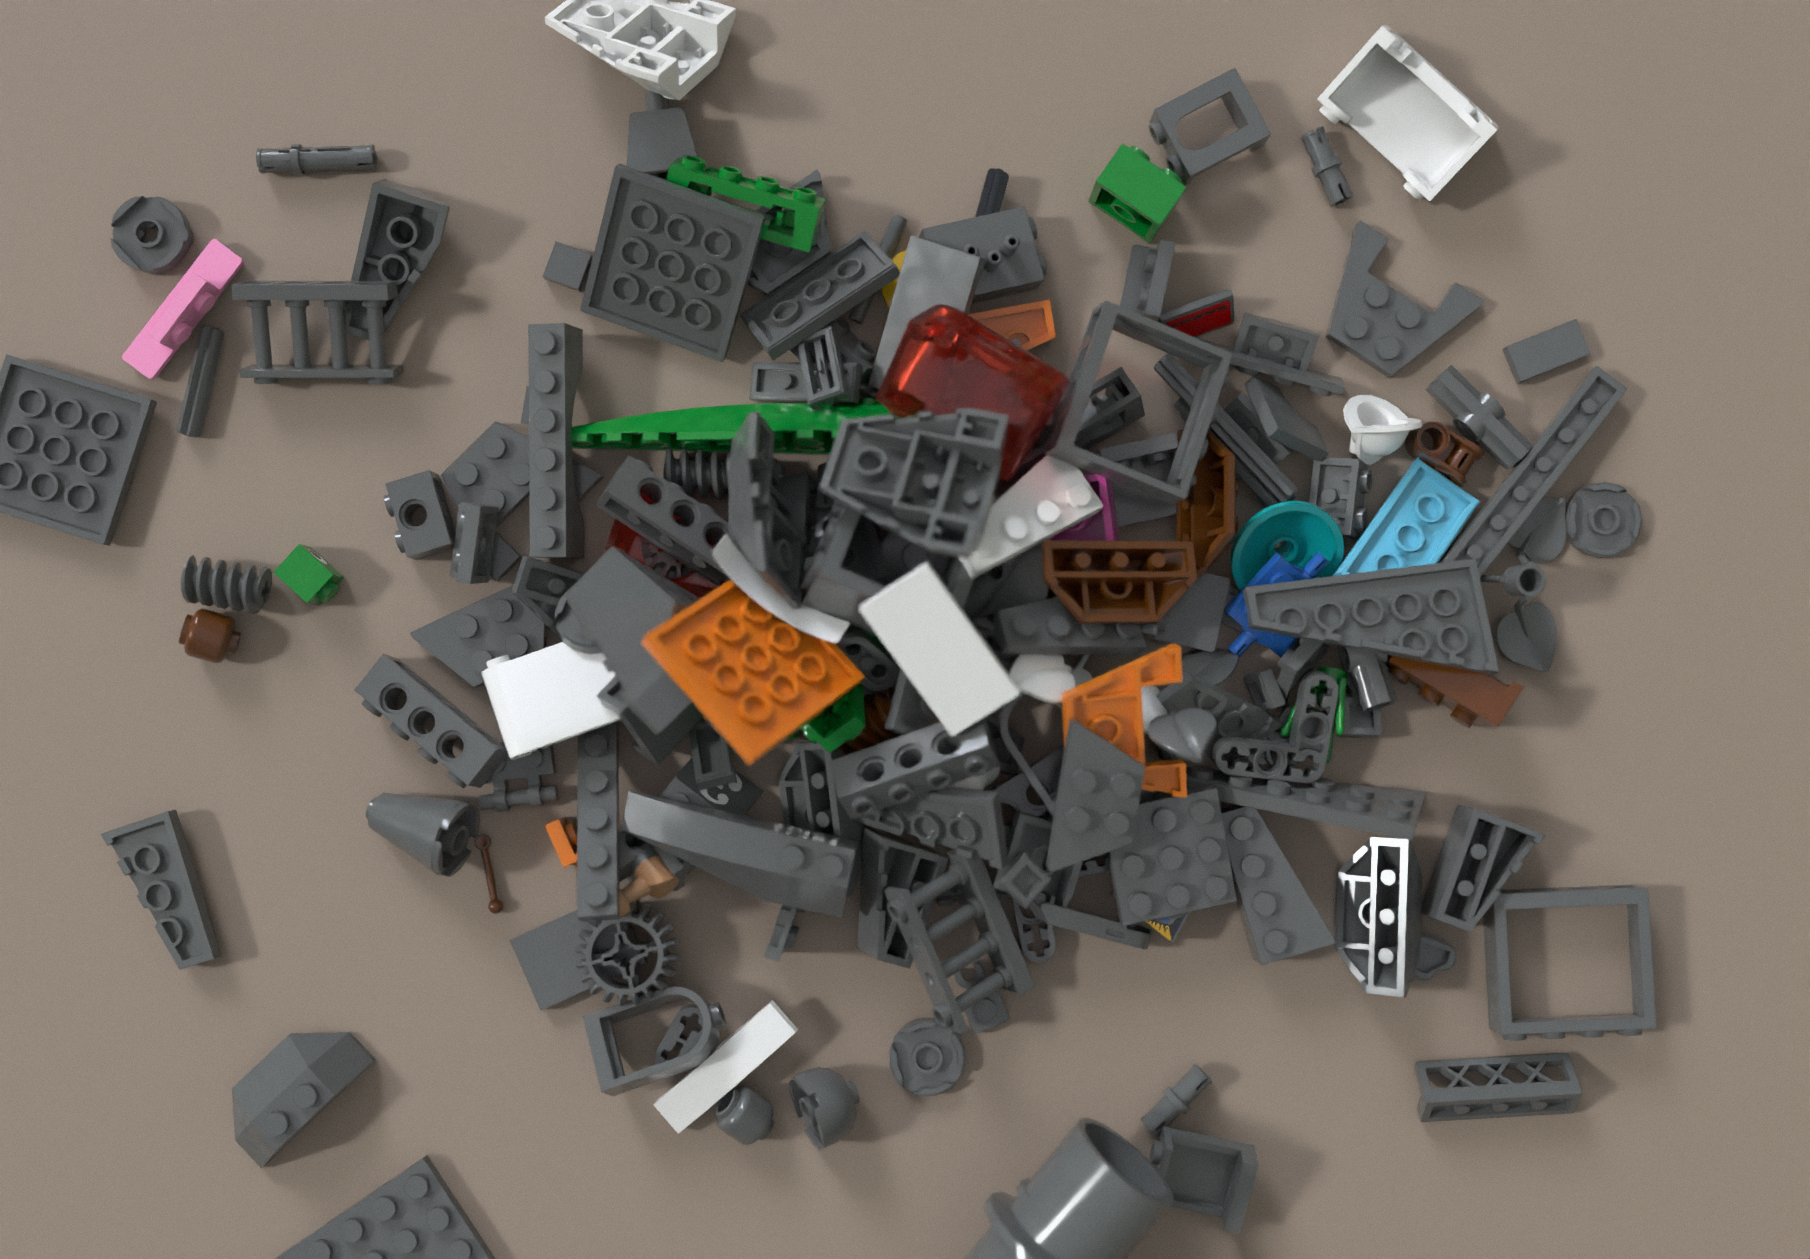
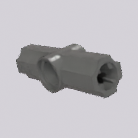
M1452 365L1446 368L1425 389L1453 417L1452 421L1456 429L1468 440L1474 443L1479 442L1506 470L1520 461L1533 446L1504 417L1506 414L1499 402L1489 394L1479 392Z
M1338 646L1342 666L1347 673L1351 672L1363 711L1377 710L1398 701L1385 664L1388 655Z

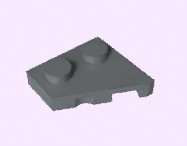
M1301 638L1299 641L1301 645L1296 650L1289 648L1284 653L1277 665L1281 669L1277 683L1286 704L1276 709L1279 711L1283 710L1288 703L1292 688L1301 681L1306 673L1314 669L1332 644Z
M786 905L781 906L764 957L779 962L785 948L792 950L799 931V927L793 926L797 911L805 913L804 909Z

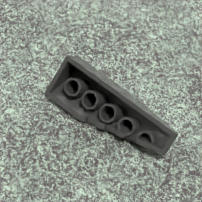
M631 790L628 792L621 830L765 901L843 918L859 845L858 840Z

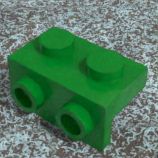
M863 684L857 685L802 726V730L809 741L813 744L819 743L830 753L845 741L855 739L865 727Z

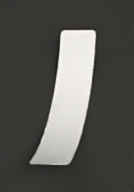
M724 535L714 549L712 555L723 571L747 595L766 610L788 624L815 637L833 643L840 641L849 626L848 621L830 616L802 603L800 608L792 609L742 555L728 535Z

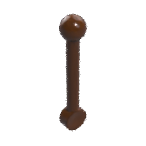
M479 835L475 838L474 844L481 851L491 900L488 904V909L491 913L497 914L502 911L503 903L498 899L488 851L491 839L487 835Z

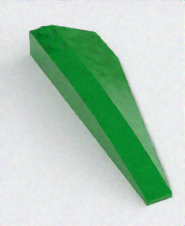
M862 398L859 399V404L827 405L820 403V408L815 410L808 403H765L688 408L572 427L571 443L573 449L666 451L667 447H672V451H682L683 448H687V451L697 452L698 449L702 450V452H731L732 440L750 412L758 411L775 432L773 454L830 455L842 419L893 415L894 419L919 417L918 412H926V406H918V402L909 399L896 400V405H880L881 400Z

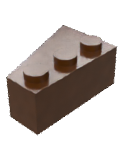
M1388 655L1387 662L1385 663L1389 668L1388 673L1390 677L1404 685L1409 681L1421 689L1418 693L1421 698L1434 706H1439L1440 703L1452 710L1450 717L1467 728H1470L1472 725L1498 727L1524 689L1523 686L1514 681L1510 685H1506L1490 674Z

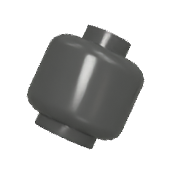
M748 1086L732 1088L716 1105L715 1113L717 1115L718 1127L743 1145L752 1144L758 1139H765L774 1126L772 1103Z

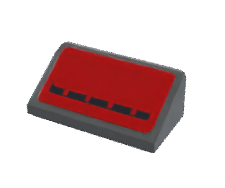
M1227 289L1163 312L1157 322L1194 338L1229 326L1234 322L1232 290Z

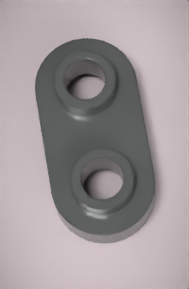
M858 628L846 629L840 641L835 644L865 676L861 684L872 691H884L895 685L899 676V668L892 654L865 631ZM857 643L853 647H847L850 644ZM875 665H883L878 669H873Z

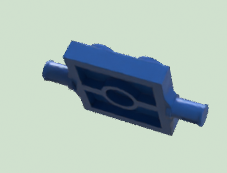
M1317 551L1313 558L1301 568L1289 563L1276 552L1224 608L1243 629V632L1228 648L1234 654L1237 653L1240 658L1254 642L1267 646L1282 658L1284 653L1289 648H1292L1300 638L1250 629L1243 590L1250 586L1314 579L1330 561Z

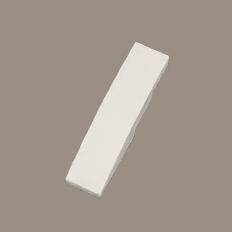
M772 1000L725 1039L701 1065L690 1070L682 1080L662 1095L653 1104L654 1107L679 1134L795 1034L798 1029Z

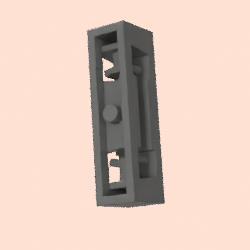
M1122 367L1094 382L1090 394L1092 403H1087L1073 446L1087 450L1145 416L1141 395ZM1105 389L1104 396L1098 398L1094 395ZM1014 429L1007 433L1001 473L1010 487H1013L1047 455L1044 452L1052 429ZM1032 431L1033 437L1029 438V436L1026 434ZM1023 437L1024 443L1015 448L1010 445Z

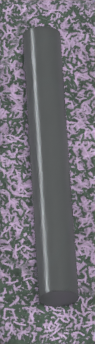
M893 214L879 246L890 259L907 222L904 217ZM875 293L854 306L848 318L862 324Z

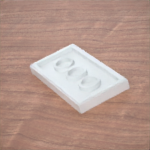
M928 561L859 606V611L952 737L1020 695L1017 685Z

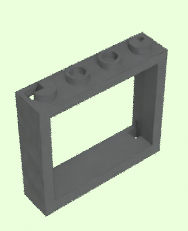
M1105 300L1092 311L1044 454L1169 504L1184 500L1188 497L1191 486L1196 484L1197 477L1193 474L1197 462L1203 458L1208 448V439H1205L1209 425L1215 422L1219 414L1220 404L1217 401L1221 389H1224L1231 376L1228 375L1233 354ZM1112 330L1204 368L1166 483L1073 446Z
M1628 884L1499 890L1500 895L1483 915L1489 1029L1503 1035L1504 1040L1510 1041L1526 1040V1034L1541 1033V1038L1563 1039L1565 1038V1032H1579V1036L1595 1038L1603 1037L1604 1031L1617 1030L1619 1035L1639 1036L1642 1035V1029H1656L1649 890L1647 887ZM1627 904L1633 1014L1512 1019L1506 909Z

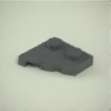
M523 555L511 592L561 639L556 628V607L560 598L585 573Z

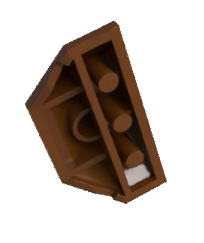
M1184 428L1177 431L1178 445ZM1209 430L1205 439H1208V448L1203 458L1197 462L1193 474L1197 477L1196 484L1191 486L1188 497L1177 502L1176 541H1193L1197 578L1201 577L1233 545L1239 528V520L1236 516V497L1239 492V482L1236 478L1235 456Z
M1193 541L1041 542L1044 581L1080 624H1156L1197 580Z

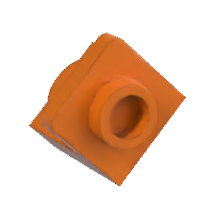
M566 817L546 824L545 828L563 868L574 863L577 869V827L575 823H568Z

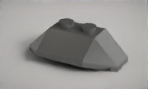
M811 741L799 742L796 744L793 750L794 753L778 779L784 824L859 841L848 896L853 894L861 871L863 828H866V825L854 819L851 820L837 798L830 761L846 755L839 747L828 753L819 743L813 744Z
M1370 837L1364 843V846L1344 864L1337 874L1335 949L1350 971L1359 980L1360 986L1365 993L1407 997L1420 957L1423 876L1411 840Z
M350 1032L289 1034L232 1088L235 1141L260 1168H263L376 1059Z

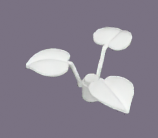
M1020 654L1012 665L1009 676L1020 692L1045 702L1055 703L1062 709V706L1059 704L1062 703V692L1092 680L1091 674L1083 669L1090 654H1082L1073 669L1069 665H1064L1062 654ZM1155 685L1142 687L1143 730L1146 734H1149L1148 726L1153 719L1167 715V710L1156 697L1160 691Z

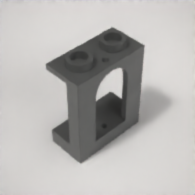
M1236 68L1154 109L1150 118L1151 124L1149 125V131L1154 142L1158 146L1162 144L1168 155V158H1166L1168 168L1181 178L1184 186L1189 185L1193 177L1247 149L1252 152L1264 146L1271 135ZM1222 98L1238 130L1202 149L1190 150L1183 147L1175 134L1178 121L1205 105Z

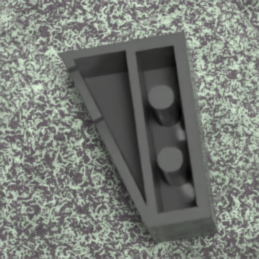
M863 828L857 947L879 961L910 969L913 957L899 924L892 919L888 912L887 904L889 901L884 890L891 886L909 890L910 894L942 876L949 858L928 847ZM934 899L917 909L924 926L926 925Z

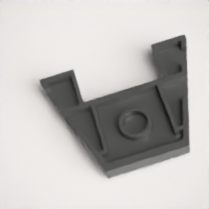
M1360 220L1352 232L1349 253L1346 255L1339 290H1337L1325 337L1389 378L1480 307L1484 300L1455 282L1450 286L1433 314L1368 272L1388 241V238Z
M495 421L441 474L457 508L459 509L461 502L499 507L497 528L529 496V438ZM572 460L578 501L580 502L603 477L598 472ZM495 530L490 575L495 581L499 582L522 557Z

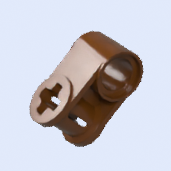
M1427 422L1423 424L1422 428L1410 430L1405 439V448L1415 459L1417 457L1459 487H1463L1467 482L1465 476L1475 460H1480L1484 455L1483 450L1476 444L1460 437L1439 422ZM1424 431L1433 438L1431 450L1426 449L1422 445L1421 435Z

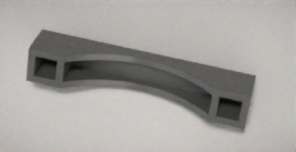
M566 323L528 324L530 557L584 558V519L575 487L571 443L574 399L583 369V330Z

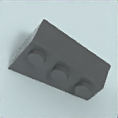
M1457 804L1422 902V914L1471 932L1500 895L1499 890L1512 873H1517L1523 865L1521 861L1535 844L1541 842L1545 834L1481 810Z

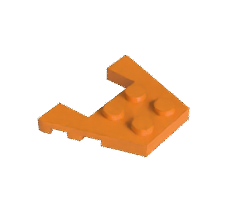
M1170 644L1062 692L1064 748L1069 718L1076 719L1098 736H1102L1113 743L1121 751L1127 752L1142 762L1145 766L1142 790L1152 792L1156 790L1170 793L1176 797H1187L1186 763L1182 759L1145 763L1142 708L1143 686L1182 682L1181 647L1178 644Z

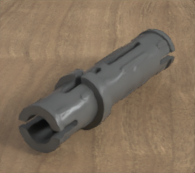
M292 144L291 148L284 149L258 148L256 151V162L261 174L293 172L295 175H304L308 171L376 170L377 153L373 144L314 148L302 147L301 144Z

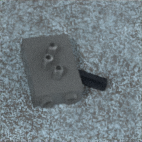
M990 168L987 171L975 217L924 228L919 235L920 238L985 258L972 304L1035 290L1045 280L1044 276L1047 274L1044 256L1041 253H1037L1034 242L1037 239L1035 221L1032 217H1028L1025 206L1000 212L1009 175L1004 170L998 168Z

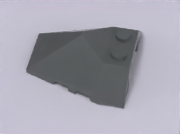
M974 408L957 409L955 414L932 415V412L928 411L918 412L919 417L894 419L893 415L842 419L820 485V491L929 551L970 559L982 542L1001 475L1009 415Z
M758 411L750 412L732 440L731 457L727 460L729 474L728 529L757 572L792 609H798L801 607L805 589L801 588L802 581L807 572V569L803 570L806 558L813 557L815 551L814 544L810 545L812 534L815 533V526L818 524V509L816 507L817 483L808 472L779 477L772 469L775 432Z
M612 546L564 596L588 638L596 640L606 658L602 661L608 673L614 672L625 691L622 697L627 706L657 735L693 701L641 642L646 634L701 598Z

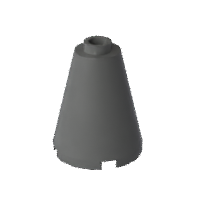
M382 793L377 798L371 800L366 810V818L368 819L370 829L435 874L447 877L457 873L467 861L472 851L466 849L469 838H476L479 832V809L466 801Z

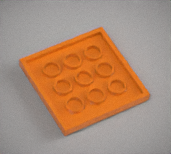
M732 579L646 634L641 642L749 765L753 764L859 685L865 677L835 643L808 634L778 618L754 601Z

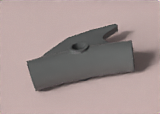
M1041 543L973 579L963 607V611L971 623L976 617H984L997 613L999 610L1048 599L1050 587L1044 581ZM999 566L1003 568V575L999 572Z

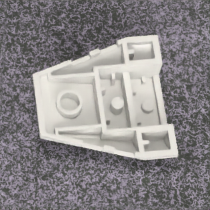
M566 0L545 16V24L629 77L644 89L661 94L667 99L681 100L718 66L736 17V8L710 0H690V4L670 2L668 0Z

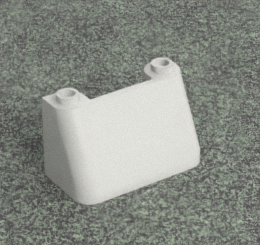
M1382 25L1317 98L1323 104L1319 110L1327 119L1335 125L1340 120L1346 124L1348 123L1403 173L1404 178L1407 180L1403 187L1419 201L1423 197L1431 201L1498 130V125L1387 25Z
M564 642L513 660H510L509 655H504L486 662L488 669L482 671L481 674L511 760L530 755L532 752L537 751L538 748L550 747V745L621 720L618 714L603 706L596 697L615 676L613 671L608 673L602 661L606 658L603 653L586 654L577 652Z

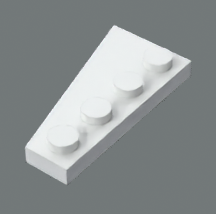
M1046 455L991 506L982 542L970 559L958 558L973 579L1040 544L1042 541L1099 513L1103 508V504L1077 466Z

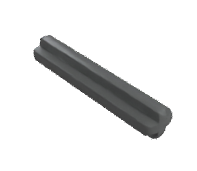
M202 326L200 328L177 431L181 435L189 437H199L201 435L224 335L223 331L219 328L212 326Z

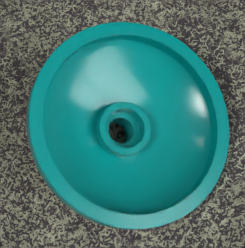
M1286 501L1261 510L1242 527L1233 543L1230 568L1237 587L1241 591L1276 552L1289 563L1303 568L1318 551L1330 563L1315 578L1333 576L1342 563L1344 555V541L1340 528L1325 510L1308 502ZM1283 541V544L1279 548L1274 549V546L1278 542Z

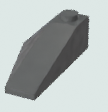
M386 179L372 183L351 281H397L398 296L386 300V306L383 307L384 332L439 248L450 208L449 205L421 190ZM348 300V306H345L344 309L346 333L369 340L367 307L362 306V300Z

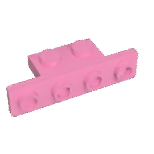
M212 239L122 355V359L148 379L155 380L180 346L190 337L192 331L204 315L213 307L217 298L244 265V260L218 240Z

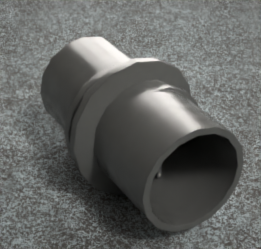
M1081 1118L1031 1178L1023 1179L1016 1187V1197L1005 1192H994L988 1197L984 1210L991 1223V1227L964 1259H1126L1173 1203V1193L1155 1166L1130 1142L1103 1123L1090 1118Z

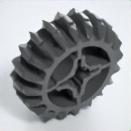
M634 901L630 903V913L621 919L586 921L593 932L582 929L578 933L582 940L588 942L587 944H579L574 947V952L585 954L586 958L575 962V967L580 969L587 967L589 971L580 980L582 983H585L592 978L594 979L596 984L590 990L592 995L598 993L602 988L605 989L606 992L603 996V1002L609 1003L614 995L618 994V1006H625L626 1001H628V995H631L633 1004L637 1005L640 1003L642 991L648 999L654 997L653 992L656 991L653 985L661 990L669 986L668 982L661 975L667 977H674L677 970L667 965V962H678L680 960V954L669 952V948L679 945V939L672 938L667 940L665 935L670 933L674 926L673 924H668L661 928L658 925L665 916L662 912L657 913L653 919L649 918L648 916L652 908L650 904H645L640 913H637V902ZM627 922L635 923L645 928L651 934L654 941L637 940L633 936L631 928H628ZM615 923L617 933L614 934L615 944L613 949L598 954V944L603 932ZM625 944H629L628 949L633 947L635 951L645 949L632 957L630 963L625 962L626 958L622 960L620 956L610 957L622 950ZM658 952L655 970L648 979L640 982L638 974L641 972V958ZM601 965L618 967L622 972L623 979H627L628 984L620 983L609 977Z

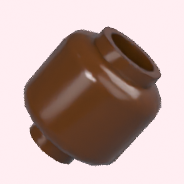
M201 608L194 615L188 614L186 616L179 644L184 645L185 653L190 657L212 663H221L227 653H236L241 632L234 631L235 620L232 616Z

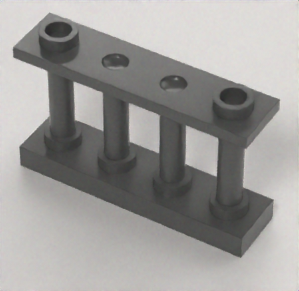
M241 281L231 284L233 300H246L247 307H251L256 365L240 369V378H254L255 384L277 383L278 378H368L369 384L392 383V378L403 373V365H387L383 307L386 306V300L398 296L397 281ZM271 300H285V306L290 307L295 365H272L267 306H271ZM309 300H324V307H328L333 365L310 364L306 306H310ZM348 300H362V306L367 307L371 365H349L344 312V307L348 306Z
M952 849L946 853L951 865L947 873L910 894L909 890L891 886L885 889L884 892L889 901L887 904L888 912L892 919L899 924L934 1006L932 1014L936 1022L944 1029L964 1034L969 1029L962 1012L1001 987L1008 991L1025 994L1034 988L1035 985L982 858L973 856L972 859L956 855V849ZM958 884L965 898L964 906L925 929L917 909ZM973 919L980 933L978 936L979 940L940 964L932 944ZM987 953L994 966L993 974L955 998L947 978Z

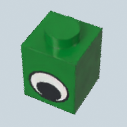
M298 544L273 572L306 603L320 605L321 602L325 604L334 598L340 590L338 584L344 578L312 547Z

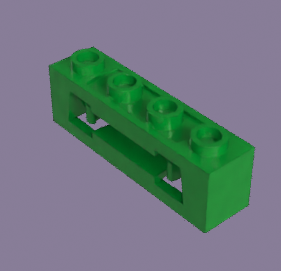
M684 155L683 158H678L669 165L666 181L711 196L712 192L770 209L775 205L782 207L780 211H777V215L773 216L738 206L766 216L760 239L805 252H810L816 244L826 199L817 197L816 191L805 187H795L794 190L781 187L778 180L770 177L759 176L757 179L742 175V170L731 166H720V169L707 166L704 159L691 155Z

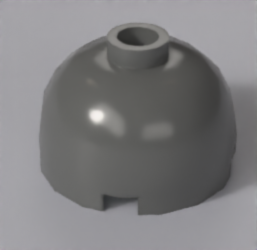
M821 1067L809 1069L792 1076L793 1080L789 1081L791 1098L798 1118L803 1116L809 1126L804 1131L812 1144L818 1150H821L846 1137L854 1127L856 1120L855 1104L860 1102L854 1083L852 1081L845 1082L839 1073L829 1068Z

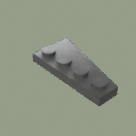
M167 811L102 833L101 836L107 846L112 845L120 858L117 863L125 876L130 875L137 887L139 894L136 896L143 908H149L157 922L155 928L179 970L222 956L177 811Z

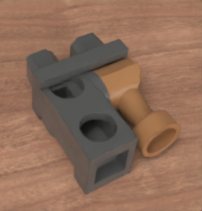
M625 831L620 832V882L631 876V874L635 878L634 881L620 890V919L630 913V903L648 894L660 899L672 890L677 891L685 886L684 876L696 866Z

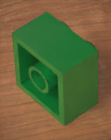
M1122 143L1097 178L1088 202L1150 244L1177 206L1186 186L1181 184V178L1172 170L1167 168L1161 170L1149 162L1150 157L1143 150L1135 146L1129 148Z

